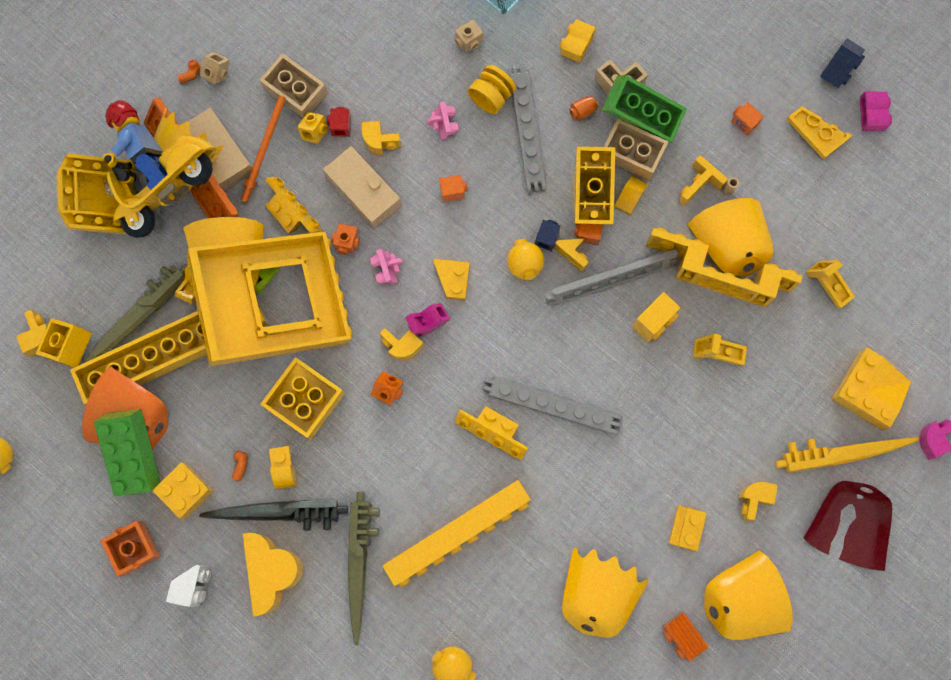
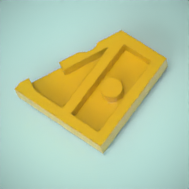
M434 259V266L446 298L466 300L470 262Z

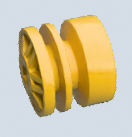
M486 65L478 75L479 79H475L467 89V93L477 106L490 114L496 115L504 106L505 100H508L515 92L516 85L503 70L494 65Z

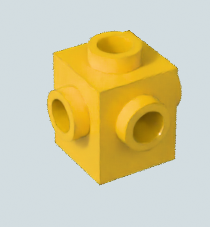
M307 112L297 127L302 140L315 144L319 143L328 130L324 116L312 112Z

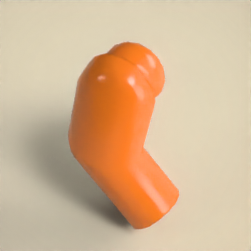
M190 60L188 62V71L177 75L180 84L194 80L200 71V64H198L197 60Z
M236 451L233 456L234 460L238 461L232 475L234 480L241 481L246 470L248 456L245 452Z

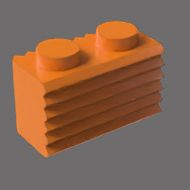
M684 612L679 613L662 626L665 630L662 632L669 643L673 641L677 647L675 652L682 660L686 659V661L690 662L709 648Z

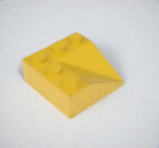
M866 347L856 356L834 393L832 400L880 430H885L892 426L900 412L911 381L883 356Z
M295 357L260 405L311 441L345 393L338 386Z

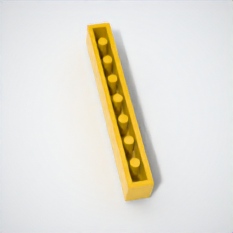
M519 480L388 561L382 567L394 587L399 585L402 588L411 582L409 578L416 574L419 577L428 571L426 567L432 563L436 566L445 560L443 556L451 553L454 555L462 549L461 545L465 542L471 544L479 539L477 535L484 531L487 534L496 528L494 524L501 520L504 523L513 517L511 513L517 509L521 512L528 508V502L531 499Z

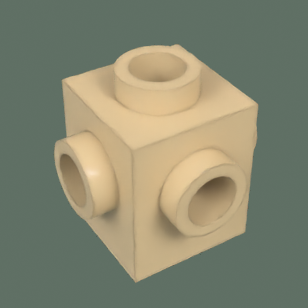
M472 19L466 24H461L455 30V43L460 49L463 48L465 52L474 50L483 42L484 32Z
M216 52L205 55L200 65V76L213 84L225 80L228 75L229 59Z

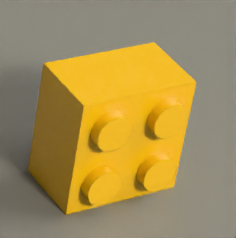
M663 292L636 319L632 328L648 343L652 339L656 341L666 330L665 326L669 328L679 316L677 312L681 307Z
M51 318L35 354L73 368L77 367L82 360V355L90 341L92 332Z
M183 462L152 490L179 519L184 520L214 492L188 464Z

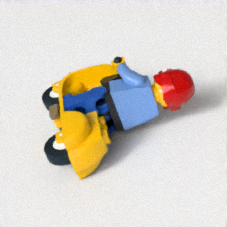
M118 100L111 103L105 113L107 125L115 128L116 132H118V141L111 149V154L106 153L103 155V161L112 168V171L107 173L108 181L104 183L105 192L109 196L115 197L119 203L114 213L113 222L121 223L123 230L129 236L140 238L149 235L154 229L155 215L152 210L157 209L161 205L167 206V203H177L189 192V187L184 186L185 184L198 186L203 185L210 179L213 171L211 160L217 153L215 152L216 148L210 142L193 136H180L170 148L163 151L146 127L139 125L136 109L128 102ZM125 150L129 160L125 163L117 162L116 156H120ZM137 169L143 171L150 181L138 194H136L133 182L137 180V174L133 170Z

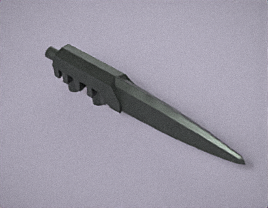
M337 500L270 502L201 513L199 517L255 521L295 520L297 523L304 521V531L311 530L312 521L321 522L323 520V530L328 531L331 530V520L338 522L339 514H348V506H338Z

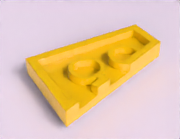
M803 106L786 119L823 160L853 136L848 132L844 133L837 129L838 127L834 124H828L820 116Z

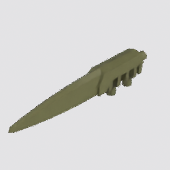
M185 263L180 269L172 265L170 267L171 271L166 266H162L160 272L165 277L162 278L160 276L158 284L152 279L146 282V285L151 290L144 291L146 295L141 296L136 301V304L108 331L83 363L103 355L142 323L153 311H158L175 294V291L185 280L184 269L187 267V264Z
M357 492V501L351 502L348 591L353 641L357 646L360 637L367 560V549L365 546L370 545L369 536H379V529L369 528V525H371L370 516H380V508H370L371 502H364L365 492Z

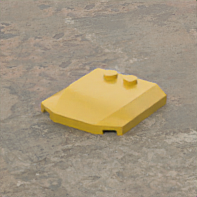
M67 153L56 172L57 211L69 230L127 234L123 230L121 223L113 222L114 213L119 203L115 199L107 180V173L112 171V168L103 161V157ZM117 159V162L125 163L127 161Z

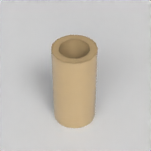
M729 178L723 188L725 195H732L739 185L737 178Z

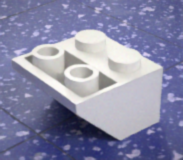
M195 565L172 580L166 602L187 607L200 606L206 597L204 589L211 577L210 566Z

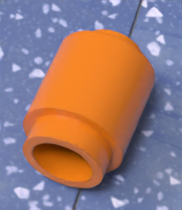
M586 96L572 103L569 111L573 119L576 118L580 121L595 113L598 105L593 96Z

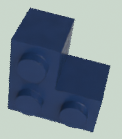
M847 38L820 77L837 88L841 84L846 85L851 78L849 73L852 68L856 70L865 58L862 55L865 49Z

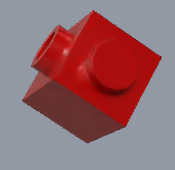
M345 107L330 108V115H327V126H330L332 136L350 137L351 114L349 109Z

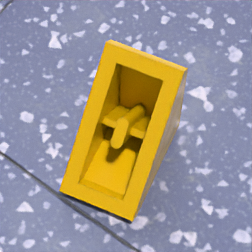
M632 175L625 184L614 207L631 215L648 183Z

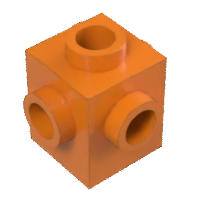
M338 224L337 231L333 232L331 243H333L338 253L344 255L348 253L353 254L355 248L358 249L360 238L358 237L359 231L357 227Z
M383 371L374 383L371 396L392 405L395 399H400L403 393L401 387L404 381Z

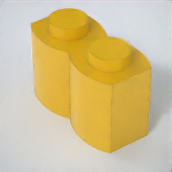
M578 19L573 24L570 23L567 29L568 36L566 39L563 38L559 45L561 55L581 63L595 35L596 27Z

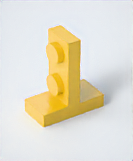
M701 155L692 166L699 172L692 180L694 183L690 187L687 185L680 192L682 196L678 202L683 206L708 181L719 191L728 181L727 177Z
M839 260L818 261L806 271V274L809 278H817L835 306L842 308L855 298L838 272V269L843 265Z
M714 333L695 339L692 358L702 359L708 357L743 366L745 365L747 346L721 340V335Z

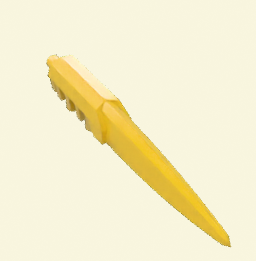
M919 437L867 442L828 449L827 447L816 448L814 438L807 440L808 450L797 451L796 442L788 443L789 453H783V460L775 461L776 469L785 468L788 473L849 463L902 448L917 442Z

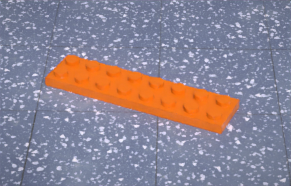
M160 97L152 100L144 120V124L153 138L167 107ZM168 108L166 110L165 118H167L170 115ZM213 175L203 185L193 186L189 190L207 218L237 217L239 214Z

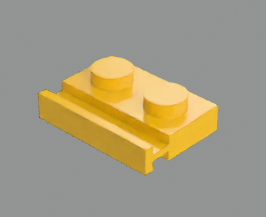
M678 505L668 544L698 552L707 513Z

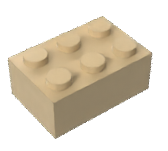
M283 53L259 79L264 91L275 99H278L279 95L285 97L284 105L301 118H304L307 112H313L328 94L325 83Z
M617 119L604 147H615V166L650 181L669 141Z

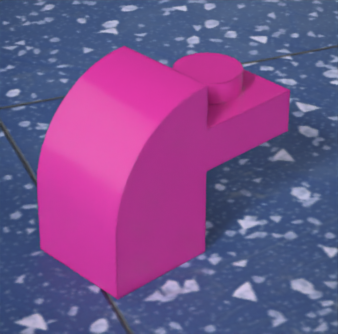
M442 303L431 304L421 313L409 314L405 319L408 322L409 329L420 337L438 329L448 322L450 317Z
M949 419L937 423V421L929 423L922 429L919 443L928 460L937 458L951 450V445L945 436L951 432V422Z

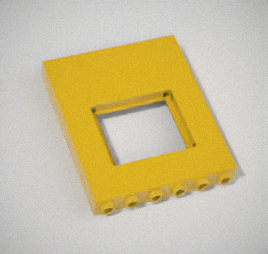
M326 232L188 248L186 257L209 366L344 345L350 341L352 329L347 324L348 313L346 308L343 307V292L339 290V275L335 273V259L330 253L331 242L327 238ZM301 264L314 319L263 327L250 271Z

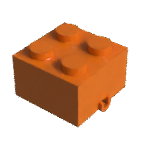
M135 521L124 528L119 527L114 530L115 533L100 540L118 577H125L161 557L145 523L142 521Z

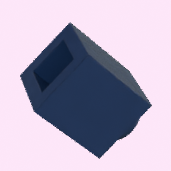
M543 220L535 239V245L552 252L561 226L553 220Z

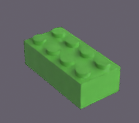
M621 75L616 77L601 111L669 141L668 143H672L687 108L627 75Z
M135 409L107 413L93 421L113 495L122 496L151 492L160 483V478L142 410Z

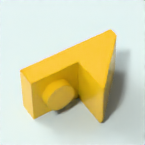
M584 239L558 240L555 243L554 249L583 272L587 268L589 261L582 252L578 253L577 250L583 245Z

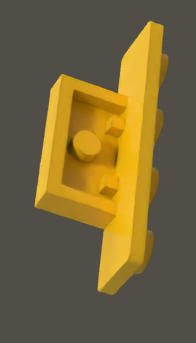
M278 177L266 178L265 181L276 194L265 207L287 233H293L300 223L310 233L322 232L318 221L308 214L306 207L297 201L295 194L285 187L282 179Z
M487 406L484 407L478 418L463 410L458 412L454 421L455 424L491 443L496 448L505 451L512 457L519 460L523 459L528 447L512 439L519 424Z

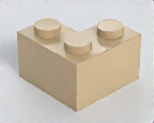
M610 59L596 70L594 80L608 95L617 76L627 75L645 85L648 74L637 62L622 72Z

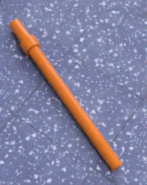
M279 95L249 178L245 180V189L240 199L241 201L248 202L252 189H255L257 175L286 100L283 96Z

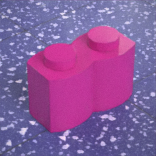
M865 91L860 96L862 131H885L891 125L892 116L888 110L891 105V99L888 97L887 92Z

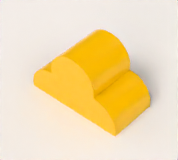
M576 147L572 186L574 224H614L615 147Z
M244 533L243 541L253 617L266 615L276 610L280 605L282 591L289 590L300 582L303 575V564L299 556L294 552L276 549L274 542L269 537L256 533Z

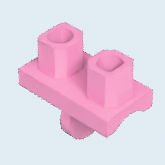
M445 101L439 102V107L435 108V112H431V117L427 119L428 126H433L435 131L439 130L441 140H446L449 135L457 134L459 127L457 122H449V119L455 116L454 106H446Z
M381 248L376 250L377 254L371 257L370 261L373 268H382V272L375 276L377 283L381 285L386 283L394 285L398 283L396 273L400 272L399 266L403 264L402 259L396 258L395 254H389L388 251H383Z

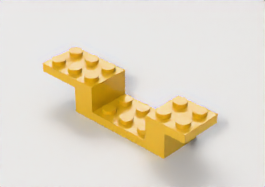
M653 228L646 244L647 247L663 252L674 249L678 251V257H681V261L676 273V279L765 308L776 298L778 289L790 293L802 280V275L797 274L796 271L780 269L779 266L772 263L764 264L756 273L754 281L746 278H736L732 273L718 272L713 267H703L709 245H706L701 240L687 239L683 234L669 233L664 228Z

